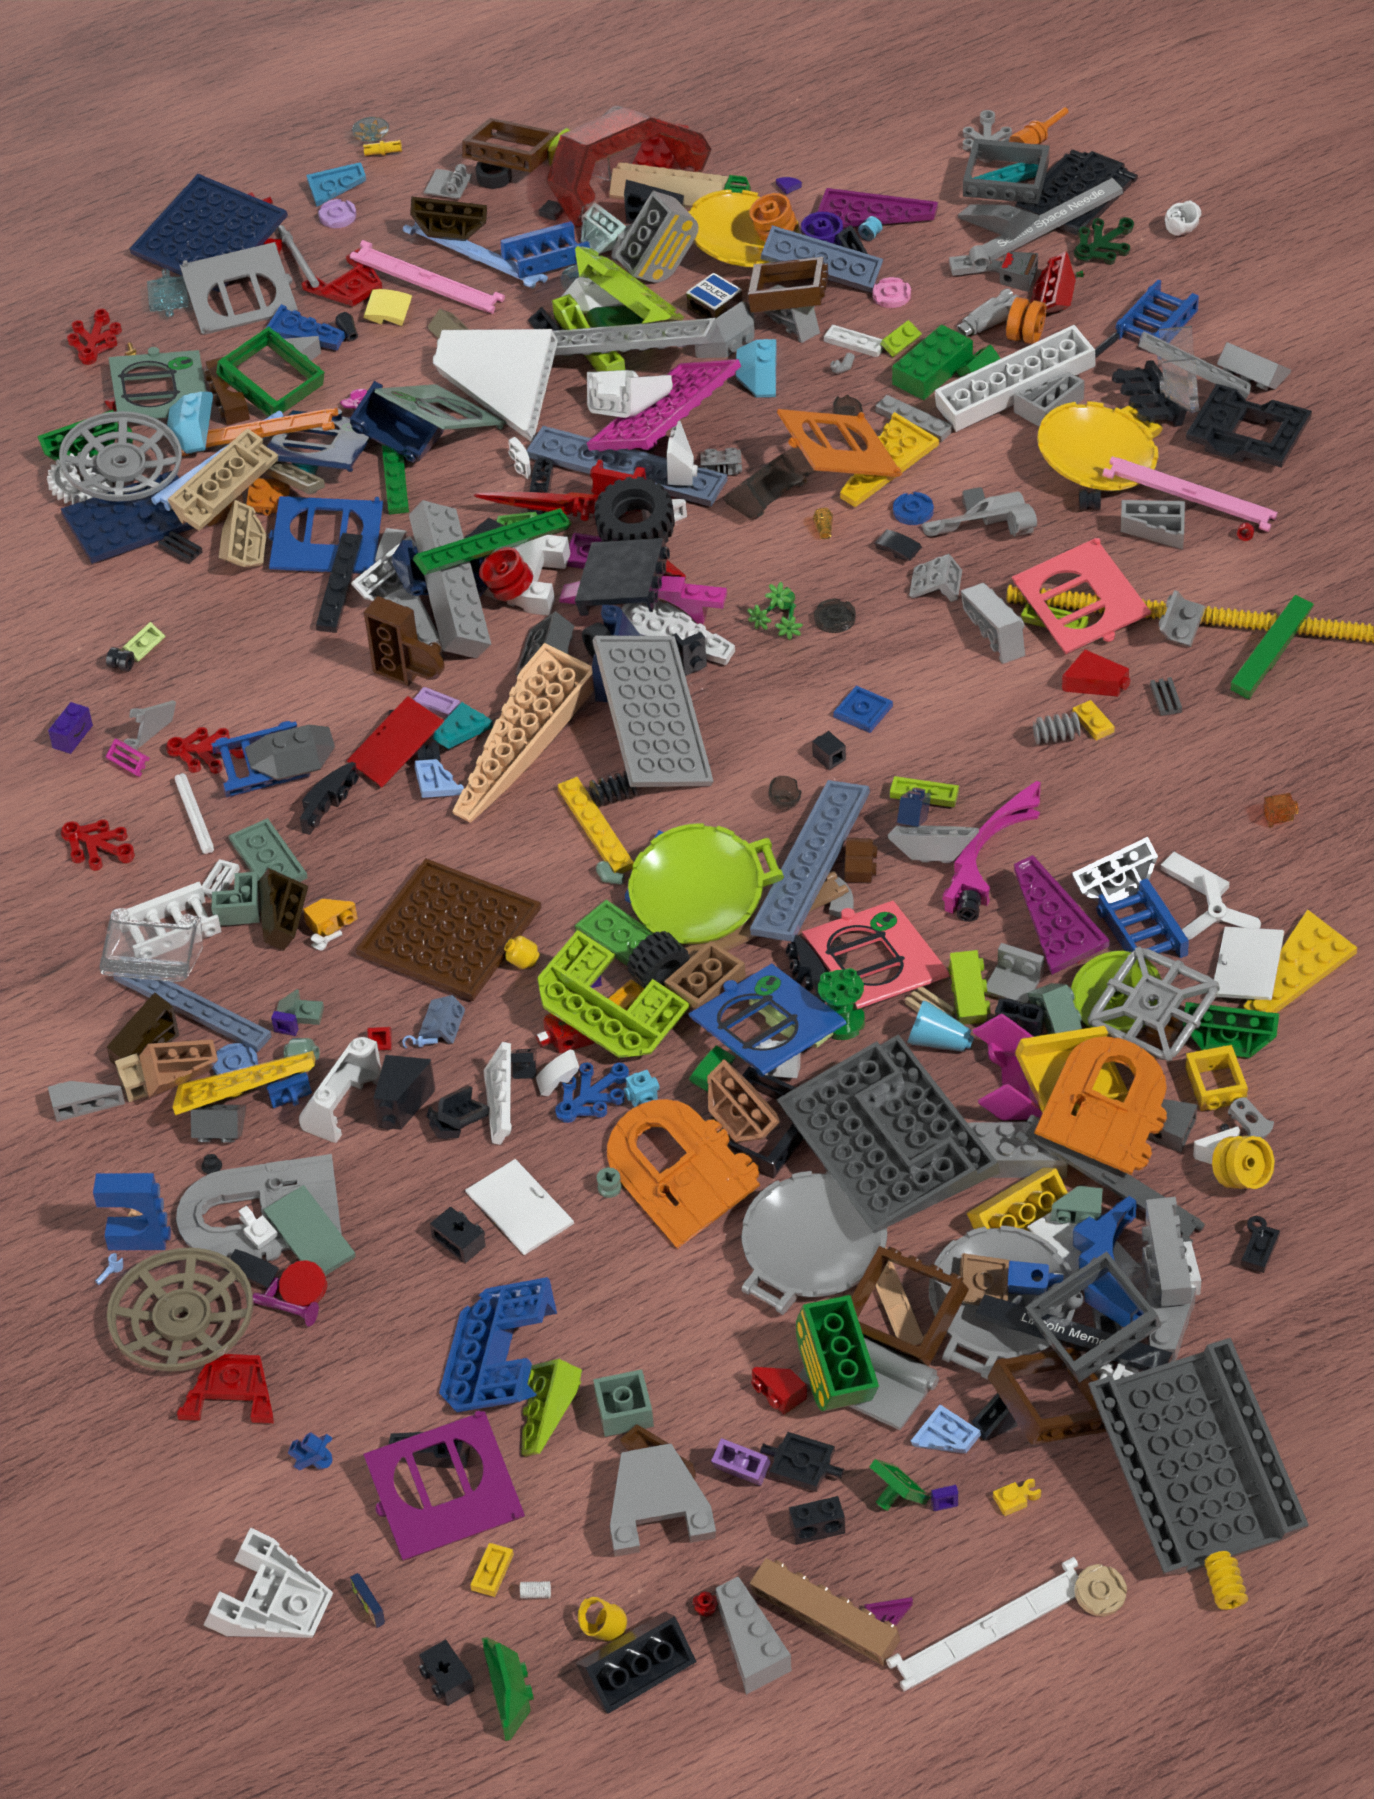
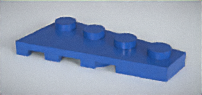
M282 304L267 325V327L269 326L276 333H279L284 339L319 336L320 347L338 350L345 339L344 331L325 323L319 324L316 322V319L303 317L300 312L296 310L290 311L287 309V306Z

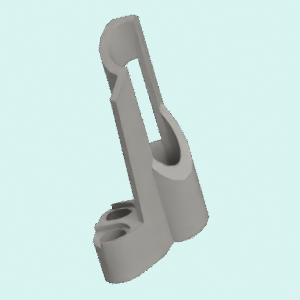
M1016 491L988 497L977 503L964 515L922 524L925 535L936 536L953 532L958 528L961 521L983 518L985 525L1007 521L1010 534L1016 537L1033 533L1034 528L1037 527V518L1034 509L1025 503L1023 495Z

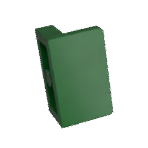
M990 344L979 349L956 372L961 377L994 363L1001 358Z

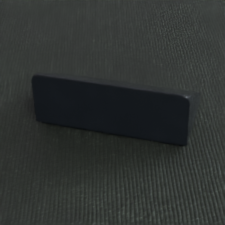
M543 307L528 319L534 329L562 330Z

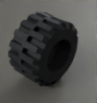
M658 931L653 935L647 936L634 948L627 963L628 972L644 989L652 979L665 987V980L690 959V955L672 934L666 931Z

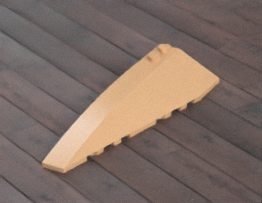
M546 643L541 646L520 671L515 687H512L509 693L510 697L507 703H504L501 710L502 714L496 720L484 745V751L478 757L476 767L468 778V784L462 790L452 811L454 815L471 823L534 762L593 693L592 666Z

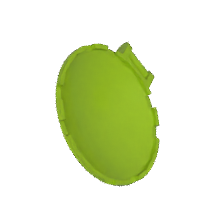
M697 823L672 828L650 841L651 844L643 852L639 853L632 866L633 870L629 878L628 890L635 914L651 932L666 931L672 934L679 943L701 944L723 938L741 927L756 909L763 887L783 880L784 875L782 870L778 868L771 850L772 843L769 838L748 843L727 828L704 826V823ZM763 852L770 872L764 873L757 856L758 853Z

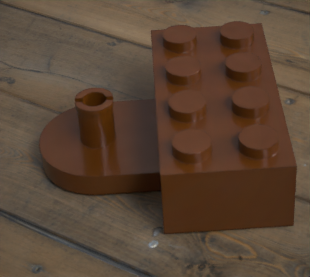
M377 596L364 611L373 672L406 686H409L417 676L428 680L437 679L445 669L444 661L439 654L442 651L440 645L436 642H431L428 645L418 641L413 609Z

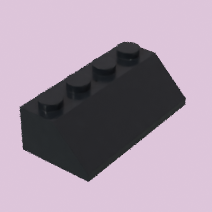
M663 1612L576 1662V1665L588 1689L605 1713L609 1714L697 1661L676 1617Z

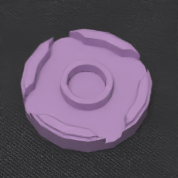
M334 199L324 203L318 211L320 223L329 228L346 227L356 219L357 215L354 204L347 200L342 202L341 199Z

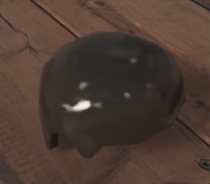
M846 395L842 398L839 396L835 398L832 411L833 414L858 416L860 412H863V408L856 398Z
M777 776L770 782L768 798L779 809H791L798 805L802 791L798 789L797 780L794 778Z

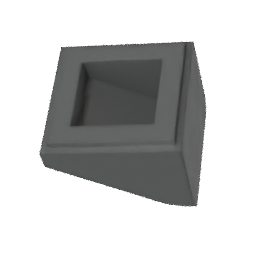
M982 487L962 492V502L966 512L985 499Z

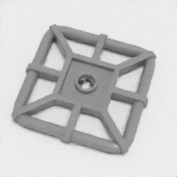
M1141 946L1136 947L1135 951L1126 958L1114 978L1109 979L1107 982L1108 987L1093 1007L1088 1017V1023L1093 1027L1105 1026L1109 1036L1130 1041L1157 1059L1166 1060L1167 1062L1172 1061V1058L1180 1052L1194 1029H1198L1201 1025L1200 1020L1216 998L1220 986L1217 981L1185 966L1180 960L1174 961L1150 949L1141 948ZM1144 958L1170 969L1162 981L1148 975ZM1138 959L1143 976L1136 987L1132 988L1123 984L1122 981ZM1179 974L1202 983L1182 990L1171 985ZM1115 991L1129 996L1123 1006L1103 1011ZM1207 993L1193 1015L1178 1009L1184 999ZM1158 999L1156 1006H1150L1148 1003L1149 1000L1154 1001ZM1125 1015L1136 1020L1127 1034L1103 1023V1021ZM1173 1016L1187 1024L1169 1049L1164 1028ZM1144 1024L1158 1030L1163 1050L1135 1038Z

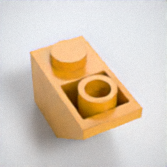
M320 899L303 909L306 925L314 934H319L322 937L333 934L335 931L358 919L356 906L351 901Z

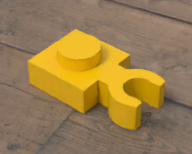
M1028 1479L1021 1487H1018L1017 1483L1014 1482L993 1491V1498L1003 1515L1007 1516L1026 1508L1027 1500L1034 1501L1041 1497V1490H1029L1035 1487V1480Z

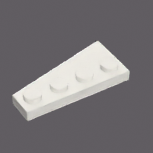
M506 1042L500 1044L484 1069L487 1104L490 1107L492 1143L499 1145L511 1132V1043Z

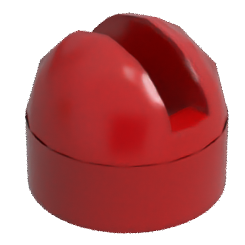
M1247 522L1240 524L1237 530L1238 538L1242 541L1251 540L1254 535L1253 526Z

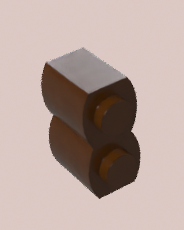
M846 838L845 882L872 883V876H876L877 862H873V859H877V845H873V838Z

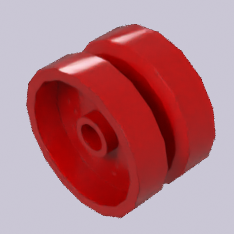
M511 547L493 552L484 560L479 570L482 581L489 587L493 596L500 601L512 600L523 594L531 585L534 577L533 571L524 562L519 551Z

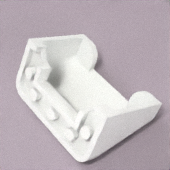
M631 370L587 372L588 409L591 413L624 418L635 417L670 393L673 387L672 375L638 377Z
M358 1037L348 1045L301 1112L299 1122L302 1130L337 1143L342 1136L341 1129L336 1126L338 1123L337 1117L333 1115V1111L350 1086L362 1089L363 1084L373 1081V1084L376 1085L378 1083L381 1064L376 1041L365 1037Z

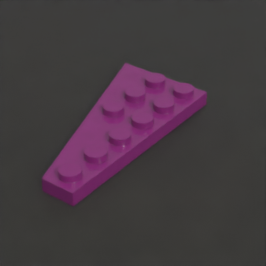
M1034 855L1014 864V871L1051 975L1109 947V939Z

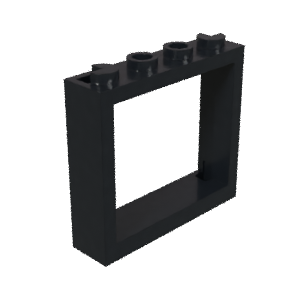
M750 1066L742 1075L757 1091L775 1099L796 1088L770 1075L759 1077L757 1070ZM711 1114V1117L708 1120L717 1121ZM792 1124L768 1157L729 1140L726 1146L734 1155L738 1153L748 1155L752 1159L751 1163L754 1162L758 1166L760 1173L774 1179L804 1138Z

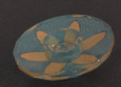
M367 117L357 121L352 131L357 139L371 142L384 138L389 132V125L382 118Z

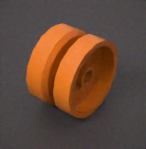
M771 193L757 199L749 210L756 233L765 242L772 225L793 232L797 227V219L792 210L791 203L783 194Z
M1016 297L1008 315L1007 339L1019 342L1023 337L1024 343L1034 344L1038 342L1044 328L1046 304L1039 301H1033L1030 304L1028 299Z

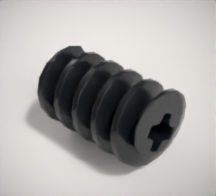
M623 771L622 776L619 773H615L614 779L611 775L606 776V782L602 777L598 778L597 783L594 780L589 782V792L595 804L596 801H599L603 806L605 798L610 803H613V796L618 801H621V794H624L628 799L630 791L635 796H638L637 787H630L626 771Z

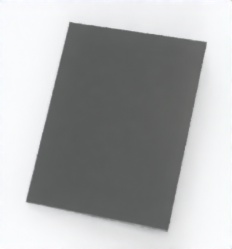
M899 1035L881 1045L878 1041L874 1042L777 1099L779 1106L873 1233L881 1231L1000 1173L996 1159Z

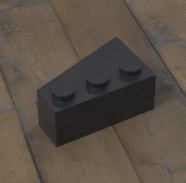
M626 179L624 189L626 224L634 223L652 191L676 198L685 208L684 195Z

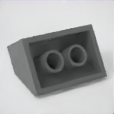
M555 611L530 628L515 674L519 675L520 671L544 643L568 654V646L573 638L574 625Z

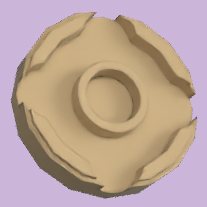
M1095 1564L1085 1568L1079 1574L1075 1583V1597L1078 1604L1086 1612L1094 1616L1105 1617L1116 1613L1124 1604L1127 1586L1123 1577L1116 1569L1110 1566L1109 1568L1102 1566V1564Z

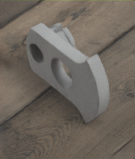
M1246 1097L1236 1099L1228 1109V1114H1232L1231 1118L1237 1120L1247 1131L1248 1136L1264 1139L1273 1129L1274 1121L1264 1118ZM1245 1115H1252L1256 1119V1123L1248 1122Z

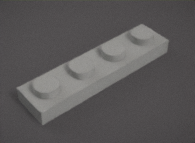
M886 395L875 406L876 413L891 419L892 414L896 412L938 438L941 443L953 432V425L891 396Z

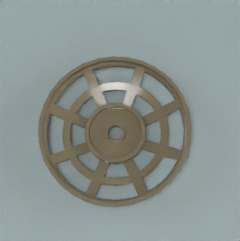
M176 1248L148 1257L135 1265L122 1277L111 1294L108 1303L107 1321L114 1343L131 1361L154 1370L183 1371L210 1363L235 1346L250 1324L254 1300L251 1285L245 1273L231 1259L207 1249ZM186 1260L185 1273L170 1275L157 1282L148 1272L165 1263ZM196 1260L217 1264L230 1273L219 1283L209 1276L195 1273ZM140 1277L148 1288L139 1296L133 1309L120 1307L119 1304L123 1295L133 1282ZM237 1279L245 1292L247 1308L233 1311L232 1300L226 1289ZM184 1281L183 1289H177L169 1293L162 1289L172 1283ZM194 1282H200L213 1289L204 1296L201 1292L193 1290ZM154 1294L159 1299L154 1306L153 1312L141 1311L151 1295ZM221 1295L225 1303L226 1312L212 1313L210 1303ZM181 1312L188 1313V1315L184 1318L176 1317ZM116 1316L131 1318L132 1330L137 1341L127 1345L122 1343L117 1331ZM245 1318L240 1329L224 1346L217 1343L226 1333L231 1320ZM139 1320L153 1321L156 1330L144 1337L140 1330ZM224 1321L220 1330L212 1338L204 1332L210 1325V1322ZM162 1337L173 1341L171 1351L160 1349L151 1343ZM197 1338L202 1343L201 1346L181 1351L185 1341ZM144 1347L154 1354L168 1357L166 1364L144 1360L132 1354V1352ZM206 1349H210L213 1352L194 1361L177 1363L179 1357L195 1355Z

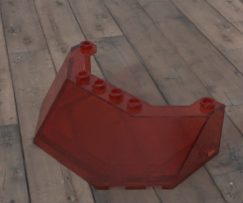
M623 107L561 134L546 182L569 220L574 224V228L583 225L582 214H585L587 211L586 206L591 205L595 200V192L589 183L596 162L656 136L664 140L682 170H685L686 167H691L694 170L693 172H702L712 151L703 134Z

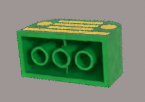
M851 1295L803 1304L796 1319V1337L818 1408L821 1411H828L872 1401L879 1388V1384Z

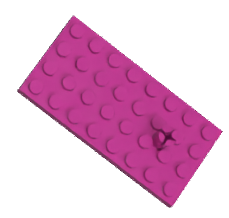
M739 359L680 363L667 374L672 375L673 383L672 390L667 396L635 417L615 418L586 443L589 450H598L600 452L607 449L617 451L626 448L628 450L635 448L649 450L655 447L657 439L665 436V432L675 427L681 418L688 416L689 412L693 408L698 407L704 398L711 396L712 392L722 386L727 378L735 375V371L741 367Z

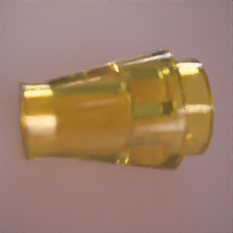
M828 508L815 510L813 521L818 530L819 537L821 539H829L832 536L833 514Z

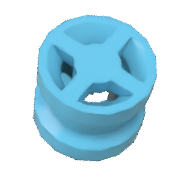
M869 216L858 227L860 236L867 241L873 240L876 234L882 231L881 222L873 216Z

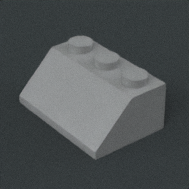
M1226 342L1217 365L1223 367L1222 370L1232 375L1236 372L1240 374V379L1249 383L1252 379L1257 382L1256 386L1268 390V387L1276 389L1291 373V369Z

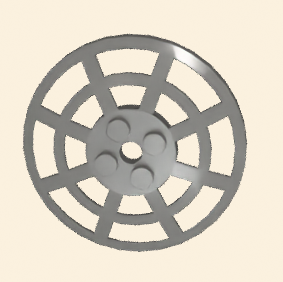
M120 411L99 414L77 424L65 436L60 447L59 458L61 470L68 482L84 494L109 501H131L153 495L171 483L180 469L182 453L177 436L166 424L148 415ZM119 422V432L107 433L95 438L88 431L102 424ZM127 422L142 424L155 429L157 432L150 439L140 434L127 432ZM82 435L89 442L82 449L79 458L67 455L68 449L78 436ZM163 436L173 446L175 457L163 459V454L156 444ZM118 439V443H113L106 447L101 444L107 440ZM127 439L137 440L144 444L137 447L127 443ZM95 448L99 452L96 460L85 459L91 449ZM151 448L157 460L145 461L144 453ZM124 461L125 463L118 464L117 462ZM66 462L78 465L85 481L78 483L68 473ZM175 464L174 470L160 484L154 482L161 474L163 466ZM85 466L97 468L99 474L91 478L86 472ZM157 467L149 479L142 475L145 468ZM107 479L116 482L115 488L99 484V482ZM134 479L141 483L134 487L124 488V482ZM94 486L103 491L114 492L115 494H105L86 487ZM146 486L150 487V489H147L142 492L133 494H123L127 492L140 490L142 488H145Z

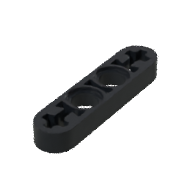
M539 458L535 461L529 492L550 493L553 476V463L551 459ZM546 480L544 483H538L537 481ZM527 509V512H536L537 515L546 513V511Z

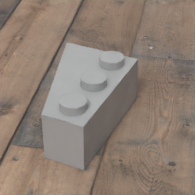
M776 285L768 290L781 289L785 287ZM815 306L763 311L776 323H783L788 327L786 328L787 332L790 334L794 332L801 343L820 333L814 310Z
M1068 372L1048 380L1047 384L1037 387L1035 385L1031 387L1030 391L1023 394L1020 392L1015 393L1014 413L1040 427L1043 418L1054 408L1071 402L1078 404L1084 399V380Z
M1122 500L1121 532L1183 550L1185 501Z

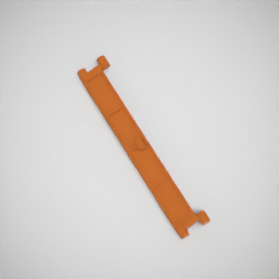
M329 408L208 430L206 447L231 443L247 428L261 438L322 427L323 431L333 430L335 425L331 420L332 417L338 416V409ZM181 449L182 456H187V455H189V453L186 454V453Z

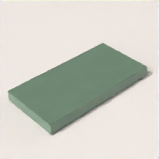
M268 818L229 835V841L249 870L257 872L258 879L263 876L268 868L299 882L308 879L306 871Z
M304 1185L263 1209L264 1214L299 1261L315 1262L324 1270L325 1276L356 1257L353 1249Z

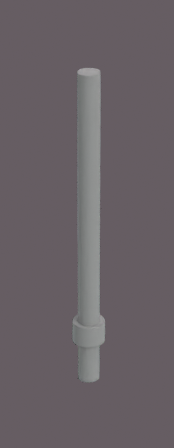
M280 225L277 228L280 239L288 246L312 287H318L319 282L293 242V236L283 225Z

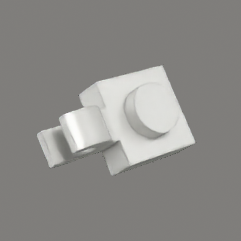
M247 1206L239 1210L240 1219L247 1226L243 1229L244 1234L258 1250L278 1236L277 1231L263 1215L256 1219Z

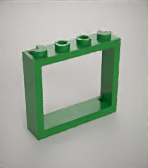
M269 326L221 358L217 363V375L237 392H243L244 397L268 417L277 411L284 413L323 386L325 372ZM266 346L271 348L308 379L278 401L236 368Z

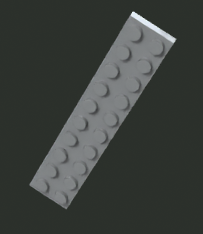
M715 318L553 331L558 340L555 355L571 356L579 353L588 355L593 352L609 353L617 350L626 352L630 349L647 350L655 347L664 349L668 346L685 347L694 344L702 346L709 342L717 323Z

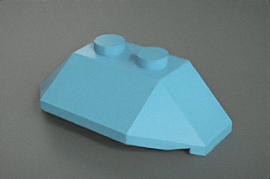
M776 339L754 340L738 348L736 359H739L741 367L736 371V379L745 388L750 390L756 398L776 397Z
M212 392L184 395L169 409L167 426L177 436L181 449L186 454L202 451L206 448L213 400Z

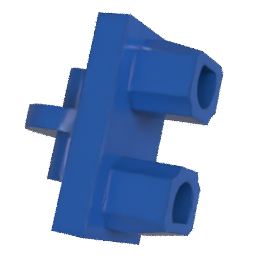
M306 1072L289 1075L288 1079L281 1082L275 1080L267 1083V1091L273 1108L289 1102L297 1106L299 1105V1098L312 1094Z
M310 1432L306 1434L302 1442L298 1439L293 1441L288 1454L296 1459L294 1467L298 1470H302L312 1464L318 1469L329 1467L333 1459L331 1452L325 1447L327 1443L331 1442L332 1437L328 1434L318 1437Z

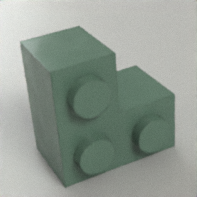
M257 872L235 873L234 890L212 892L211 909L213 916L218 915L220 926L260 923L259 879Z
M1050 983L1027 992L1030 1004L1038 1005L1044 1009V1023L1048 1034L1082 1029L1080 1024L1082 1018L1080 1012L1075 1009L1073 1003L1074 993L1068 985Z

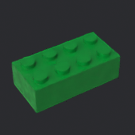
M941 324L892 366V385L924 401L951 378L962 364L973 356V340Z

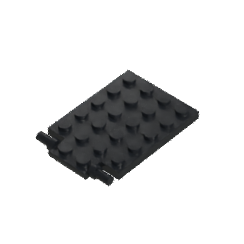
M1072 149L1070 154L1066 153L1046 173L1039 204L1017 202L1015 207L1040 216L1111 178L1122 187L1124 193L1131 186V181H1137L1138 175L1128 171L1124 163L1094 151L1081 153ZM1121 195L1057 228L1078 236V231L1081 227L1090 228L1093 220L1099 218Z

